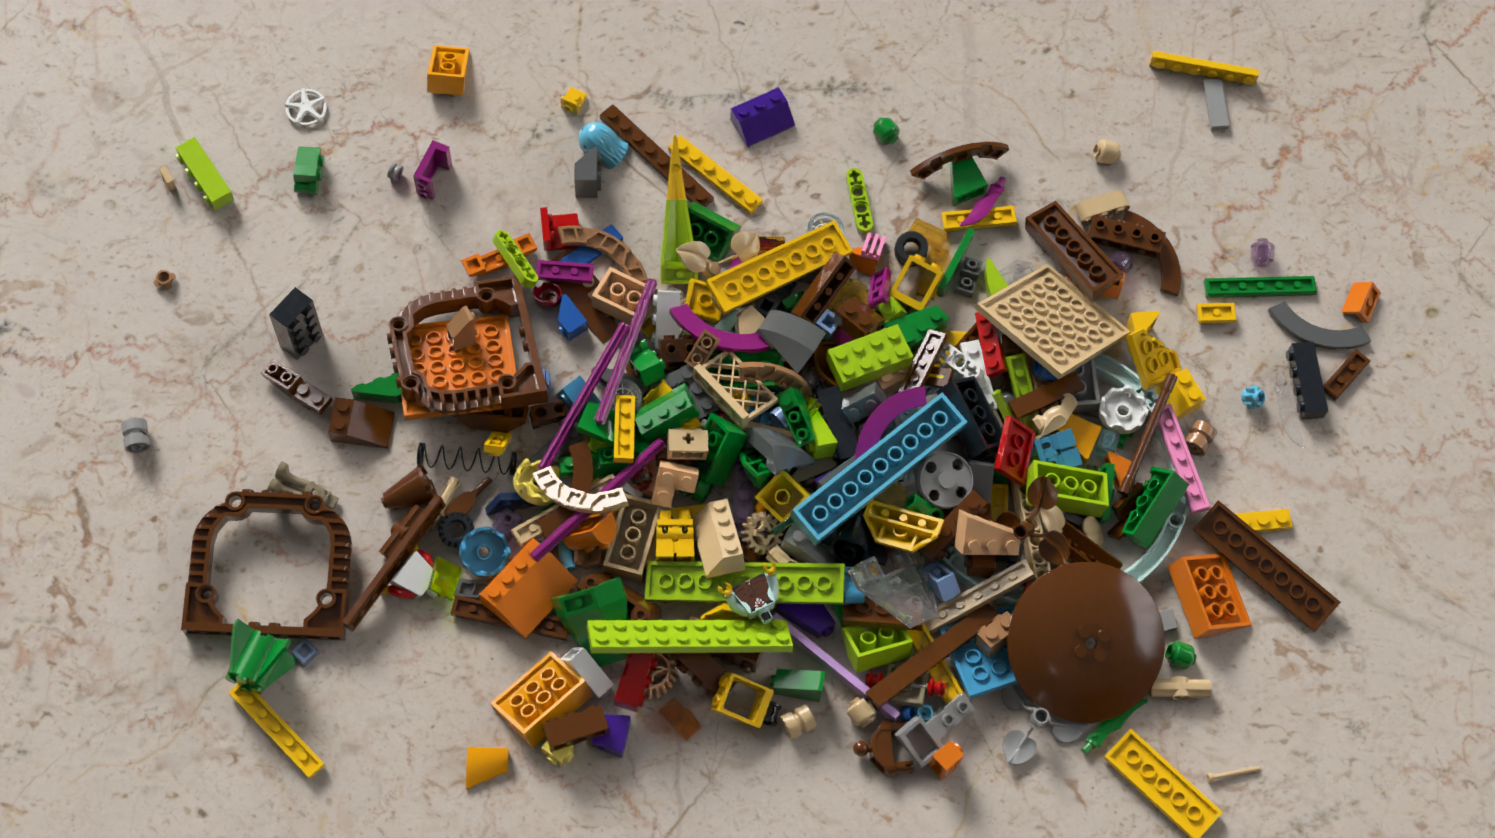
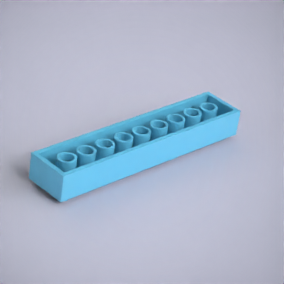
M940 393L795 507L790 517L816 546L960 432L967 424L966 419L943 393Z

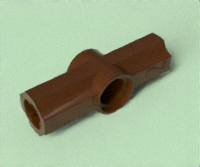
M415 504L402 521L395 522L391 527V536L379 550L387 559L424 511L421 507Z

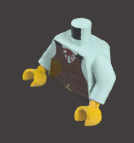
M772 560V567L770 569H766L765 563L762 565L763 569L768 573L767 575L764 572L733 588L730 583L724 582L727 586L726 591H723L722 587L718 586V591L725 594L724 598L733 612L743 617L747 616L749 620L759 616L762 624H767L773 620L770 610L775 607V602L778 599L779 584L774 572L776 565Z

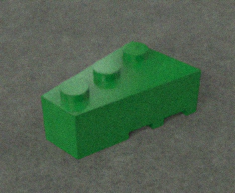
M937 305L883 323L881 329L898 324L913 354L920 348L929 329L940 332L947 328L949 317Z

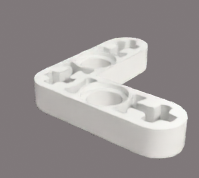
M944 344L935 364H940L941 368L947 369L952 366L965 377L975 376L977 382L983 378L984 370L980 365L951 344ZM946 350L950 352L949 355H946ZM964 358V365L957 367L958 360ZM969 367L976 370L977 374L974 375L973 373H971L968 370ZM925 386V393H928L932 387Z

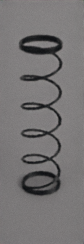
M420 442L417 450V466L423 464L425 451L427 465L430 468H433L437 463V460L442 449L444 463L448 470L452 469L455 465L459 451L461 450L462 464L467 472L472 468L478 451L481 468L484 473H487L490 470L495 456H493L488 470L484 471L481 459V451L480 448H477L473 462L470 468L467 470L464 464L463 451L461 446L458 448L455 460L451 468H448L443 444L440 446L437 458L433 466H430L428 463L426 444ZM512 452L511 460L505 473L501 470L500 458L497 456L500 472L505 475L510 468V475L514 476L517 452Z

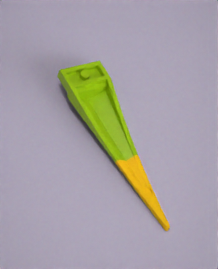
M676 134L673 136L660 254V284H689L691 278L698 280V273L689 271L676 252V249L681 245L693 241Z

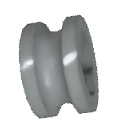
M393 163L388 170L387 177L393 178L397 182L403 173V166Z

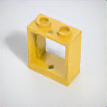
M916 254L915 256L910 255L889 295L920 311L926 309L945 273L941 271L942 267L933 262L929 265L925 263L926 259ZM913 262L937 274L921 303L898 291Z
M725 672L719 680V689L712 699L711 710L749 727L760 729L774 690L737 674ZM733 681L757 691L748 718L723 708Z

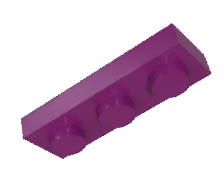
M537 260L536 274L538 275V280L592 284L594 264Z

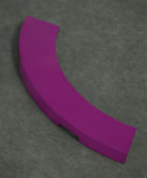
M688 304L669 310V314L682 330L691 334L693 339L697 340L704 329L721 339L715 349L734 353V351L757 353L770 350L771 348L758 333H729L706 324L693 313Z
M925 386L901 391L888 398L872 412L861 430L856 445L855 460L879 442L883 431L894 418L905 411L924 407L927 404Z

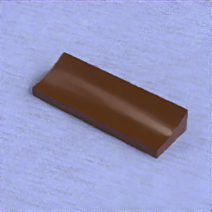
M1057 201L1026 217L1025 229L1091 302L1109 287L1123 279L1124 274Z

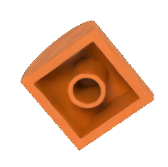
M612 512L587 517L563 539L566 546L574 551L584 549L586 553L595 550L596 546H599L600 549H606L611 546V542L616 534V522Z

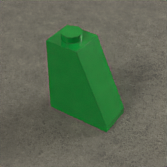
M972 156L969 157V160L957 163L950 162L951 199L953 206L986 193L988 183Z
M777 669L776 675H771L770 687H773V694L820 702L825 672Z

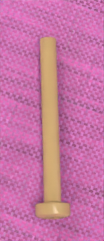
M1256 766L1214 775L1207 773V780L1209 783H1213L1216 779L1260 771V767Z

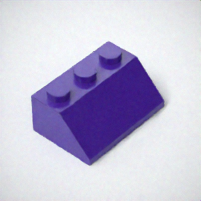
M779 87L731 108L730 120L746 147H750L795 126L788 101Z

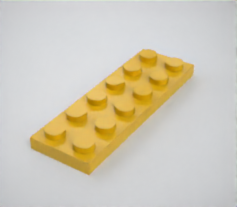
M1132 729L1104 756V759L1189 838H1200L1223 813Z

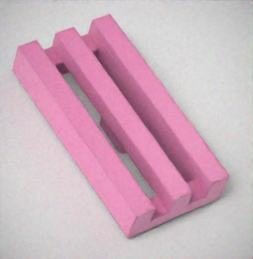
M868 232L861 256L879 261L886 236L878 238L879 234L871 236L872 232ZM873 241L869 253H866L869 242ZM876 243H880L877 254L873 255Z

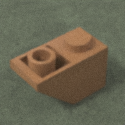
M467 306L462 307L446 325L447 338L454 351L476 344L475 336L478 333L474 323L477 321L474 313H470Z

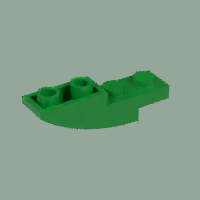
M614 447L599 448L597 453L591 454L593 478L621 471L630 464L613 462ZM571 456L558 457L561 477L573 476Z

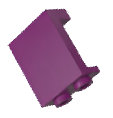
M434 140L429 145L413 175L416 193L421 198L434 199L432 179L439 167L450 170L452 160L449 146Z

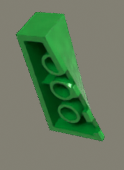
M1151 467L1150 473L1152 475L1149 480H1145L1143 485L1145 490L1142 496H1138L1135 502L1137 505L1136 510L1131 511L1122 530V533L1137 546L1148 548L1154 542L1159 530L1165 525V521L1174 511L1180 498L1185 494L1189 484L1175 471Z

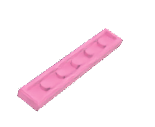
M1171 404L1165 405L1157 426L1174 471L1189 484L1184 497L1192 515L1210 510L1211 506Z

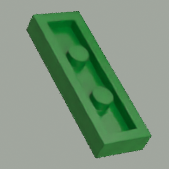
M1106 463L1100 469V472L1107 473L1109 506L1100 518L1095 517L1101 524L1108 522L1113 512L1111 500L1114 498L1113 481L1116 478V470H1114L1115 464Z

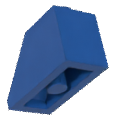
M564 294L562 295L557 329L562 337L566 336L571 341L588 330V323L569 297Z

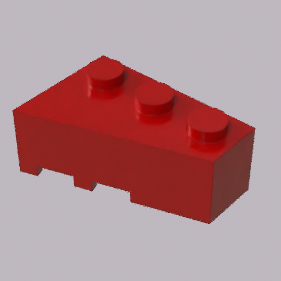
M630 653L629 657L627 656L626 666L615 694L614 706L633 712H638L639 707L643 708L646 696L643 694L645 688H650L652 682L650 673L651 670L656 669L659 660L656 658V653Z

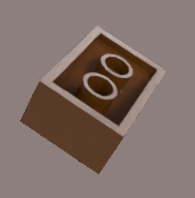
M335 397L328 430L331 442L388 449L395 412L354 399Z

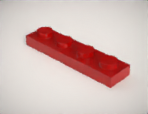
M976 312L975 318L986 375L989 378H993L1007 372L999 329L979 312Z

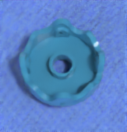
M480 527L472 530L463 538L459 548V557L464 568L469 573L479 577H489L502 571L511 555V549L505 536L492 527ZM481 547H486L489 551V555L486 558H482L479 555Z

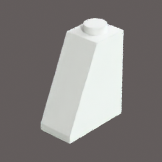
M573 647L561 658L565 664L587 682L593 697L604 698L611 692L610 688L614 684L585 648Z

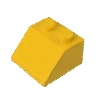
M1187 368L1175 373L1178 379L1166 405H1172L1177 420L1201 409L1206 401V397ZM1163 382L1154 388L1158 395L1161 392Z
M781 470L780 474L775 475L755 498L782 524H786L791 519L790 514L792 510L811 496V494L787 472Z

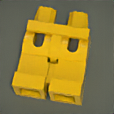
M661 510L659 519H657L656 561H674V555H676V561L694 562L693 519H691L688 510L679 511V519H671V511Z

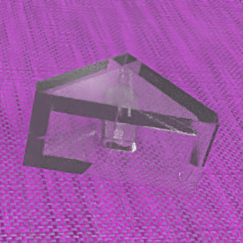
M1017 259L999 272L1009 286L1035 270L1031 262Z

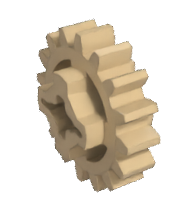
M766 512L753 513L752 517L746 518L748 523L742 524L745 528V531H741V534L745 535L742 542L747 541L748 544L745 548H752L751 553L758 552V555L768 554L772 548L776 547V544L782 542L778 539L779 536L783 535V533L779 532L782 525L776 524L778 519H772V514H766ZM757 532H763V533H766V535H761V534H758Z

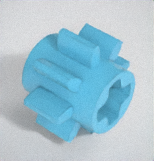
M1251 385V387H1246V390L1242 392L1241 400L1244 405H1247L1248 409H1256V407H1261L1265 402V393L1263 390H1259V386Z

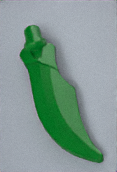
M1142 699L1125 713L1102 721L1093 732L1087 735L1086 744L1081 751L1087 755L1092 749L1101 747L1106 737L1113 731L1121 729L1126 720L1139 707L1146 704L1148 700Z

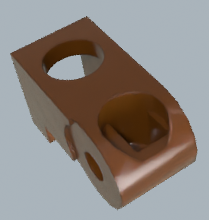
M562 402L534 405L529 408L532 429L540 428L542 425L558 423L567 417L565 406Z

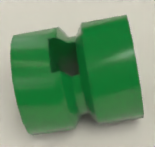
M698 475L694 493L678 490V492L686 496L692 495L693 500L703 504L714 484L705 482Z

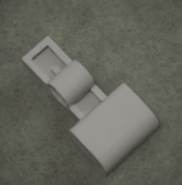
M960 693L946 706L936 710L931 715V719L926 723L921 717L915 716L895 733V736L918 767L923 768L930 762L932 755L943 747L939 740L968 716L975 707L964 693Z

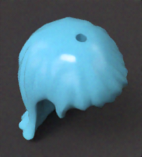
M600 122L588 123L580 130L578 135L580 148L587 153L593 147H597V154H601V160L608 169H612L620 164L629 148L628 143L619 140L608 126Z

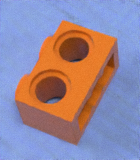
M950 740L932 755L928 766L943 780L960 765L964 757L963 749L959 744L953 743Z

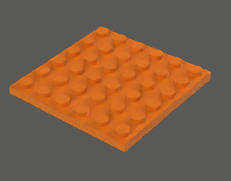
M506 314L476 317L477 322L474 323L478 333L475 336L476 344L454 351L447 338L446 325L451 320L421 323L415 326V339L409 344L414 370L421 372L425 376L427 385L439 390H459L497 383L501 375H514L516 373L509 320ZM402 396L404 420L456 415L454 413L443 415L441 412H431L428 408L422 405L419 406L416 401H406ZM501 405L494 406V408L492 409L488 407L482 408V410L478 411V409L471 410L468 413L499 410L501 409Z

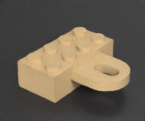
M625 494L629 506L621 508L616 521V534L611 542V546L608 547L603 564V572L642 583L647 561H656L657 519H659L663 506L651 504L652 500Z

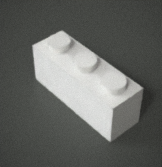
M658 290L657 295L654 294L653 306H657V313H653L652 325H656V332H652L651 344H655L656 349H658V339H663V335L679 337V326L669 314V310L680 306L681 291Z

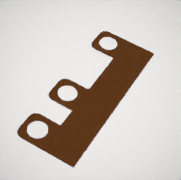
M567 248L550 261H559L564 254L571 253L573 250ZM594 274V285L592 287H585L583 283L550 281L560 286L563 295L566 294L587 320L588 327L603 344L612 338L619 326L615 322V318L612 316L606 317L602 311L592 307V299L587 295L598 287L600 283Z

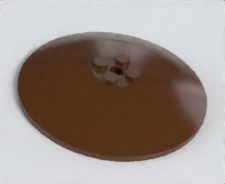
M1069 563L1054 568L1040 576L1019 598L1008 626V659L1020 688L1038 707L1045 708L1051 715L1072 722H1101L1130 710L1152 688L1164 659V626L1153 598L1131 575L1103 563ZM1088 638L1095 640V646L1092 649L1086 647V640Z

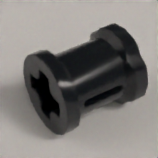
M770 701L762 723L768 726H777L778 722L776 719L782 706L777 702Z

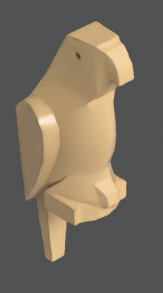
M1063 394L1065 398L1062 400V404L1048 409L1042 416L1034 415L1032 423L1040 434L1034 438V441L1045 437L1066 424L1078 404L1072 394Z

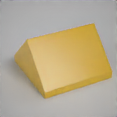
M1160 312L1131 313L1125 327L1131 331L1130 333L1144 329L1149 335L1157 322ZM1127 341L1128 351H1129V353L1132 355L1131 350H1130V347H1129V345H1128V341Z

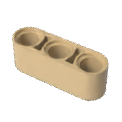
M1116 190L1081 201L1074 208L1081 224H1089L1092 222L1093 215L1115 216L1128 210L1130 204L1123 190Z

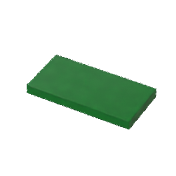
M589 400L575 431L614 447L615 411L610 409L604 425L596 424L594 418L599 404ZM635 421L634 456L638 457L652 443L641 435Z

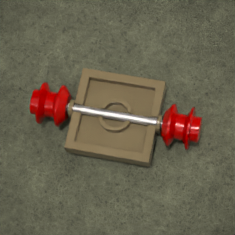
M889 663L887 676L901 665ZM871 670L870 674H866L865 685L872 688V686L884 679L882 672L880 671L878 675H874ZM927 672L888 703L923 707L925 691L927 692L928 689L930 698H932L933 694H938L939 699H941V695L946 693V683H943L942 678L940 682H935L933 677L927 683L929 673Z

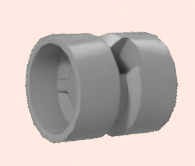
M131 418L122 422L125 451L140 453L150 448L149 435H146L148 433L147 421L143 418Z

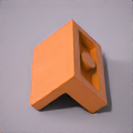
M1354 282L1341 312L1343 314H1356L1362 323H1369L1381 292L1373 282Z

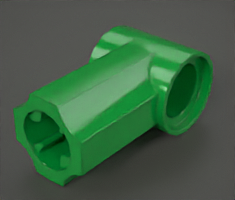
M913 493L906 499L905 508L907 510L928 516L932 514V517L944 520V513L941 509L935 508L917 494Z

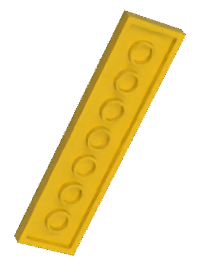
M833 220L709 278L705 283L722 313L726 314L823 268L834 252L848 256L852 254L853 250L836 221Z

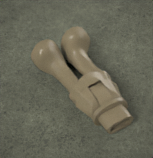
M283 461L276 470L275 479L271 480L267 490H271L274 493L291 491L293 494H301V492L289 488L281 482L291 484L303 489L304 492H312L313 495L320 496L331 510H334L339 497L332 495L331 491H327L320 484L304 480L290 473L289 465ZM319 503L312 505L313 508H320L321 506Z

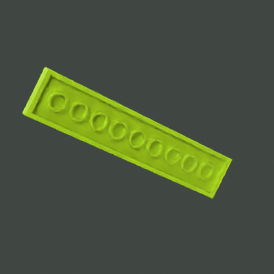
M647 561L645 600L650 602L723 603L726 602L725 594L718 591V586L722 587L723 591H726L727 586L724 582L730 583L733 588L764 572L766 575L768 573L763 569V563L744 562L745 570L706 579L702 562ZM765 563L766 569L772 567V563ZM775 563L776 569L774 572L779 584L778 599L775 604L844 605L845 564Z
M587 620L591 653H750L793 651V643L786 620H772L767 624H762L761 620Z

